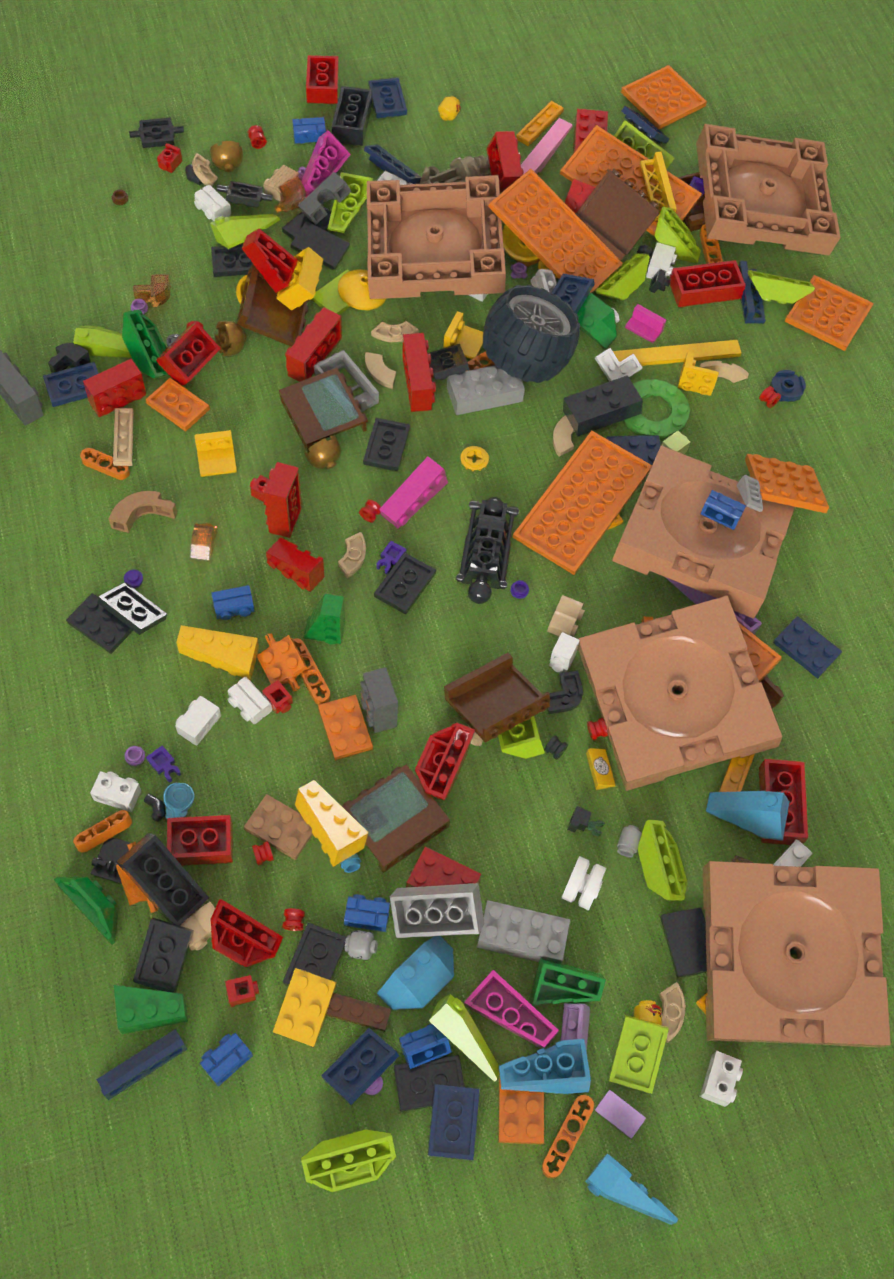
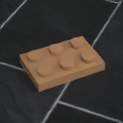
M268 794L265 795L244 825V830L264 842L268 841L269 845L294 860L298 858L313 836L311 826L306 824L300 813Z

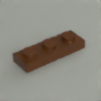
M333 993L326 1016L385 1032L391 1009Z

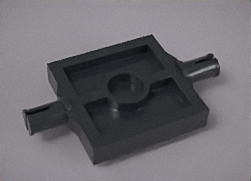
M170 117L139 120V130L129 131L130 138L140 137L142 147L151 148L165 146L166 143L175 145L174 136L177 133H184V127H174Z
M230 181V184L227 186L217 184L216 191L226 193V201H230L233 204L240 203L248 207H259L262 200L272 202L273 195L263 193V187L235 181Z

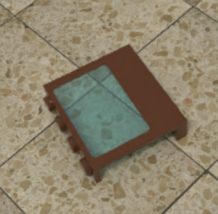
M338 368L279 390L280 400L307 453L310 452L308 448L314 445L313 443L360 425L363 432L367 431L366 423H368V419L365 413H361L358 400H354L353 391L350 386L347 387L346 378L343 373L340 374Z
M407 764L403 767L395 768L390 776L379 779L374 784L375 786L369 790L364 789L358 794L356 799L353 801L348 800L342 805L369 832L365 844L379 861V868L383 873L443 832L450 825L448 816L433 797L425 792L422 784Z

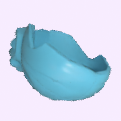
M173 783L165 789L163 799L167 807L166 819L186 817L187 810L193 804L195 796L193 789L188 784Z

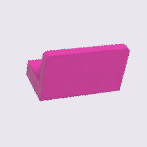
M637 304L625 328L654 343L663 332L666 319Z

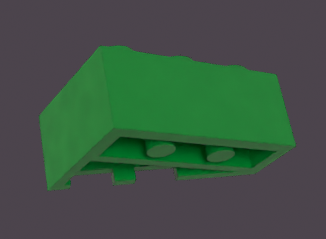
M323 595L317 604V608L307 618L304 639L324 641L328 644H341L345 626L343 596Z
M540 958L529 1001L532 1006L547 1003L601 1001L606 979L599 973Z
M114 985L117 1025L121 1034L188 1022L186 1000L183 994Z

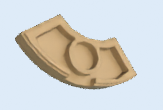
M196 153L192 161L196 176L206 186H213L218 177L211 171L209 167L210 161Z
M407 321L397 325L381 322L371 331V336L386 342H402L403 334L419 333V329Z
M366 352L365 366L367 372L380 385L393 389L396 371L385 366L383 355Z
M708 361L701 363L700 368L719 372L718 377L726 378L733 383L747 379L749 375L746 370L733 363L729 365L722 363V361Z
M566 415L556 424L553 433V447L559 457L574 448L571 436L575 431Z
M361 532L345 539L347 552L338 561V565L346 578L354 575L360 569L365 559L366 543Z
M677 982L659 994L663 1008L662 1026L669 1028L666 1038L667 1043L677 1035L683 1025L685 1016V999Z

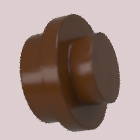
M119 189L113 192L112 201L114 204L124 205L128 202L129 198L124 190Z

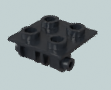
M113 837L104 841L98 857L92 860L91 866L94 867L91 875L122 884L116 868V862L129 851L127 845L131 843Z

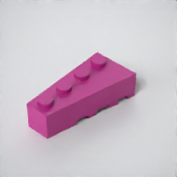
M329 130L318 138L298 188V192L304 198L310 195L333 172L337 173L351 155Z
M427 456L379 509L381 515L398 529L405 525L419 509L448 484L444 468Z
M494 970L491 971L464 1002L465 1007L540 1048L545 1049L559 1032L549 1020Z

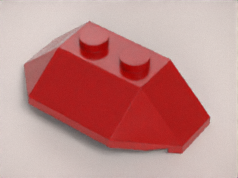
M455 723L430 735L415 768V773L427 794L445 801L467 756L475 729Z
M219 899L210 919L212 949L243 967H249L275 957L283 939L278 933L222 899Z

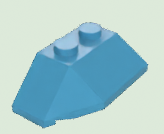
M434 936L393 972L377 995L392 1010L424 1008L454 978L453 948L441 936Z

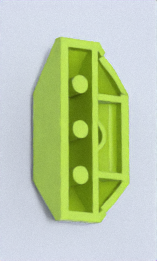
M662 207L655 232L656 240L661 244L676 247L674 253L677 255L676 259L698 263L701 250L699 246L697 247L692 233L672 208Z
M635 254L632 256V259L623 262L607 280L596 288V293L612 299H627L645 281L650 258L649 254Z
M752 270L747 272L757 292L765 301L776 300L781 304H793L815 289L811 282Z
M647 820L637 849L647 887L666 900L682 901L685 899L688 882L677 843L671 833L665 828L666 825L663 821Z
M365 1129L322 1141L304 1155L301 1161L306 1182L313 1183L330 1192H335L377 1180L390 1162L395 1159L396 1153L391 1133Z

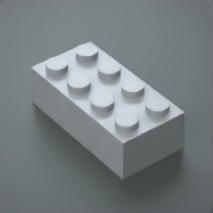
M497 366L465 371L463 374H454L447 378V390L456 415L523 402L525 388L522 380L508 375L507 372L499 369Z
M478 883L397 888L390 896L396 938L479 934L484 926Z
M487 900L484 912V926L480 931L477 948L539 962L540 958L562 963L570 919Z

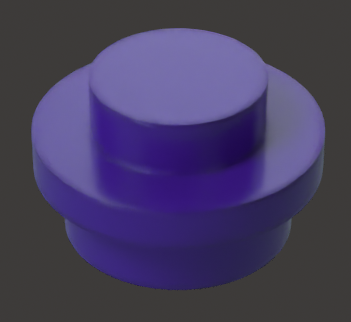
M129 570L124 575V582L132 588H137L143 582V575L138 570Z
M519 580L511 585L510 592L515 598L522 599L528 595L529 587L526 582Z

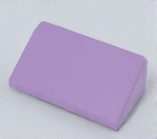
M564 1003L561 1041L584 1039L587 1050L589 1006L584 1003Z
M611 1090L606 1093L595 1109L597 1113L630 1139H632L646 1119Z

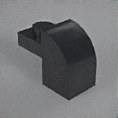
M64 343L55 348L57 355L50 359L48 365L51 373L65 370L68 366L74 368L89 364L91 360L88 351L80 345Z

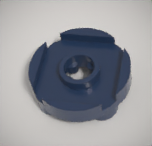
M781 370L772 378L770 386L774 388L776 393L781 395L779 401L792 402L801 399L806 383L801 375L799 377L795 375L794 371Z

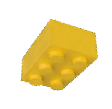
M310 247L294 256L298 259L289 286L279 291L276 297L290 310L300 307L305 301L311 300L316 294L315 290L319 282L318 278L322 270L323 258Z

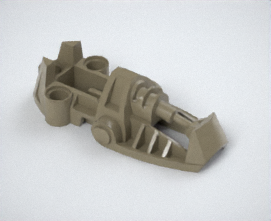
M488 156L456 158L450 164L451 169L439 173L436 167H426L420 184L465 182V177L491 176V172H488Z

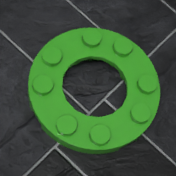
M658 379L642 380L633 384L642 399L652 395L653 397H662L665 399L664 401L667 400L672 412L663 421H651L643 417L642 414L624 420L627 428L638 436L659 435L660 440H664L665 437H669L677 431L681 432L684 429L690 413L689 403L685 395L675 385Z

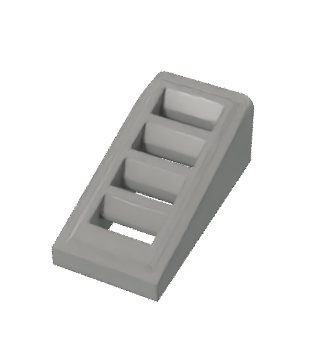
M744 475L736 485L746 507L762 512L763 503L759 481Z

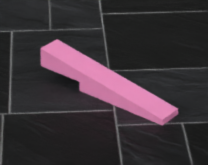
M560 118L555 122L521 164L524 174L530 168L536 174L538 172L541 173L573 127V124Z

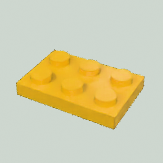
M295 968L273 1032L315 1047L337 982Z

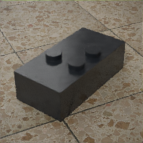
M341 87L332 122V135L340 143L363 146L372 109L373 90Z
M627 375L563 398V412L578 437L591 432V430L595 431L642 414L643 400Z
M148 833L116 862L169 923L180 926L209 899L206 893L154 834Z

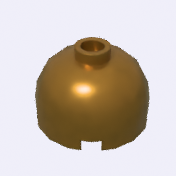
M223 141L222 145L217 146L216 143L210 149L213 163L221 170L232 172L242 162L243 150L238 142Z
M232 321L218 322L216 325V329H219L218 335H215V342L221 348L218 352H223V357L236 355L241 352L247 339L243 329Z
M330 436L332 440L329 441L326 438L322 439L308 448L309 453L304 452L305 457L312 466L320 469L326 467L328 470L337 465L336 461L340 458L341 447L335 436Z

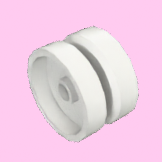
M579 856L562 899L573 902L577 893L581 892L578 904L580 907L589 910L602 886V878L606 868L595 864L589 875L586 873L590 865L589 860Z

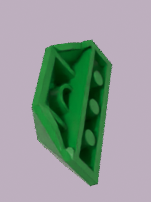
M590 292L577 313L580 330L607 349L617 337L615 311Z
M139 309L125 312L123 314L122 338L133 362L141 372L152 378L168 375L156 361L167 349L157 326L148 317L143 315Z
M56 877L54 881L57 886L111 945L114 944L118 911L115 908L117 903L110 895L105 897L101 892L103 890L102 886L96 880L92 882L88 877Z

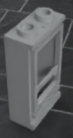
M344 350L314 365L315 376L334 368H338V370L345 368L358 384L351 388L352 391L359 387L364 391V393L354 398V400H358L361 412L379 403V392ZM329 377L320 380L347 413V416L349 418L354 417L352 405Z

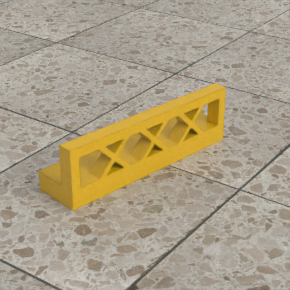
M655 152L653 159L640 161L649 201L653 200L660 207H669L676 212L677 208L662 152ZM653 164V172L648 171L645 166ZM651 178L657 180L658 184L656 187L650 184L649 180ZM655 192L661 195L660 201L653 198Z

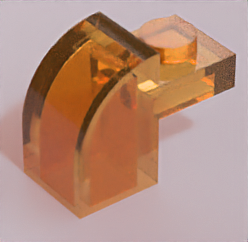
M298 176L289 179L278 187L285 199L274 208L277 213L283 210L286 213L289 210L299 208L298 205L306 198V192Z
M151 275V285H133L135 299L151 302L152 307L163 305L170 297L171 285L169 275Z
M195 523L191 539L190 558L204 560L211 558L213 554V540L217 535L218 526H213L210 523Z

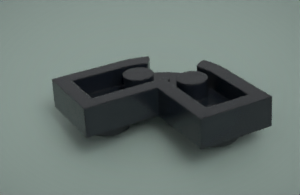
M578 670L559 673L558 677L562 691L550 693V707L547 708L548 714L571 711L580 704L583 696V687Z

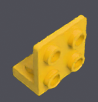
M457 311L444 335L443 348L460 343L465 357L473 359L478 355L483 345V332L465 326V321H463L464 313Z
M688 351L681 370L678 388L711 396L719 372L696 367V360L693 359L695 352Z
M231 430L195 435L201 477L237 472Z

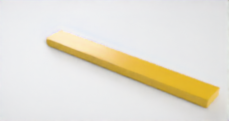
M738 340L620 350L613 351L619 362L634 354L641 366L684 362L688 351L695 352L693 359L696 361L740 357L741 349Z

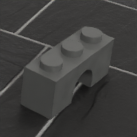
M333 172L298 206L303 214L312 223L317 225L327 215L323 208L324 203L330 199H335L340 203L351 193V190L347 183Z

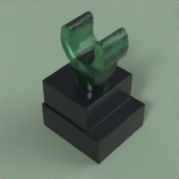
M577 806L572 814L567 830L575 833L577 829L584 831L588 828L593 835L600 836L602 832L598 831L595 826L603 827L605 823L600 820L590 821L592 812Z

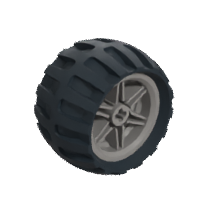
M516 285L505 291L490 309L484 325L483 348L486 349V355L495 363V366L507 372L508 375L520 378L526 382L534 381L535 383H541L544 380L548 381L561 372L575 352L580 334L578 316L574 313L572 307L556 294L554 295L546 289H540L532 285Z

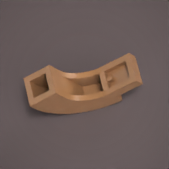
M141 491L122 499L111 512L109 522L112 529L129 533L134 522L142 515L158 514L175 519L177 509L172 501L162 500L160 492Z

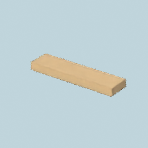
M115 408L114 466H132L133 408Z

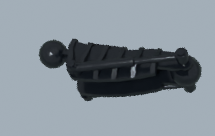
M497 497L482 500V503L474 500L469 502V507L472 511L468 535L465 538L460 573L456 576L457 582L470 585L468 597L476 604H484L490 599L492 595L491 588H507L506 575L511 549L510 540L514 516L517 517L519 509L518 507H507L508 503H504ZM480 509V514L475 518L476 510ZM506 514L510 515L509 524L505 518Z

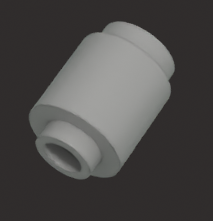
M633 825L623 827L617 844V852L622 856L633 857L637 853L642 835L638 827Z

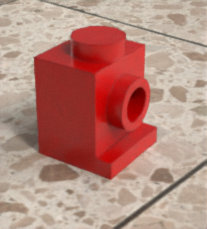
M166 143L165 149L157 157L158 167L173 173L182 162L181 149Z
M262 475L258 478H253L250 483L251 496L264 502L265 496L262 494L265 483L268 484L269 479Z
M279 680L262 690V694L271 703L272 709L276 714L279 712L286 713L291 709V704H293L292 696Z
M251 975L225 981L231 1007L255 1001V994H259L258 983L252 980ZM246 989L248 992L247 994L240 995V991Z

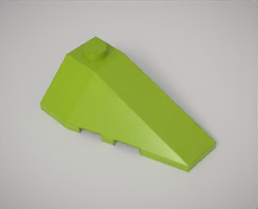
M341 172L340 177L347 183L351 193L340 203L334 199L328 230L341 233L346 231L367 199V181H373V178Z
M274 214L220 216L215 218V221L211 222L210 225L216 242L230 249L243 243L246 236L258 228L267 229L280 221V217Z
M535 715L529 720L523 721L514 728L498 735L503 753L525 759L545 753Z

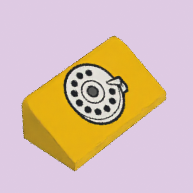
M588 749L586 755L596 790L615 787L606 749Z

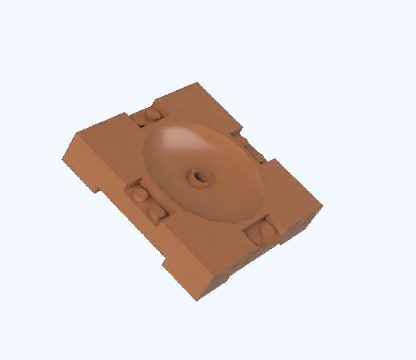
M705 124L696 142L700 178H703L705 191L703 207L707 238L754 245L757 240L783 244L784 249L830 255L841 237L837 214L832 211L826 176L828 161L824 142L794 138L793 142L736 134L735 128Z
M498 175L465 177V182L400 185V180L367 181V256L370 299L421 297L420 292L454 291V295L504 293L506 271L501 219L488 207L490 202L500 195Z
M661 445L612 561L645 575L652 571L716 598L728 596L734 611L754 619L765 600L794 506L762 500V512L746 507L737 526L732 530L700 513L712 490L745 505L736 486L738 482L710 471L712 465Z
M728 596L671 612V615L637 625L633 622L578 638L580 640L578 650L601 716L605 721L614 757L626 791L663 781L665 777L738 756L742 758L779 747L783 736L761 682L759 683L747 652V644ZM679 690L682 692V694L676 695L673 693V691Z
M709 861L703 867V907L706 914L707 1041L819 1044L878 1048L891 1046L886 977H883L880 934H883L879 869L831 866H773V864L716 861ZM790 949H794L796 951V959L791 957Z

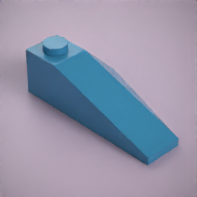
M710 792L706 812L724 821L731 822L744 830H748L761 838L783 840L789 800L784 793Z
M584 1039L562 1040L557 1042L555 1046L545 1050L542 1048L537 1050L535 1054L527 1057L523 1056L499 1066L501 1089L561 1094L589 1092L591 1078Z
M606 1154L599 1161L585 1181L588 1184L587 1188L596 1196L601 1195L604 1198L670 1225L678 1221V1218L658 1199L654 1197L650 1199L647 1196L649 1194L647 1188L635 1181L632 1182L630 1180L632 1174L609 1154Z

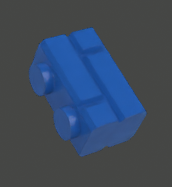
M324 117L292 119L295 143L317 142L318 138L326 132Z
M712 490L700 514L734 530L746 505Z
M249 585L211 592L217 619L228 620L232 616H248L254 612Z
M358 894L348 897L344 926L386 932L390 903L386 902V899L374 898V900L365 899V896Z
M428 1025L423 1029L407 1033L399 1038L403 1055L410 1069L451 1053L448 1038L434 1025Z
M236 1033L224 1036L219 1041V1047L214 1051L212 1049L208 1050L201 1057L200 1065L217 1086H220L253 1057L252 1052Z

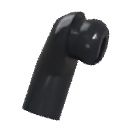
M188 164L185 168L187 179L201 185L203 182L196 176L192 164Z
M148 793L144 798V802L152 807V819L159 822L166 814L165 804L162 800Z

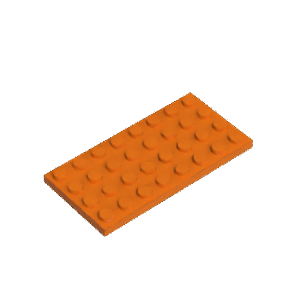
M597 125L560 170V174L573 182V179L597 187L606 175V170L615 169L621 174V179L624 181L628 179L634 184L633 188L637 192L641 190L647 195L646 199L649 201L640 166V161L649 159ZM653 164L645 166L648 171L653 172ZM667 171L677 208L675 213L683 221L701 198L702 193ZM653 178L649 180L650 184L655 187L657 186V180ZM657 192L653 194V198L660 201L661 195ZM654 220L646 230L653 236H655L658 220Z
M531 168L488 205L558 279L561 278L563 273L594 279L595 285L590 291L593 293L597 287L623 264Z
M591 430L513 533V538L575 575L646 478L652 465Z

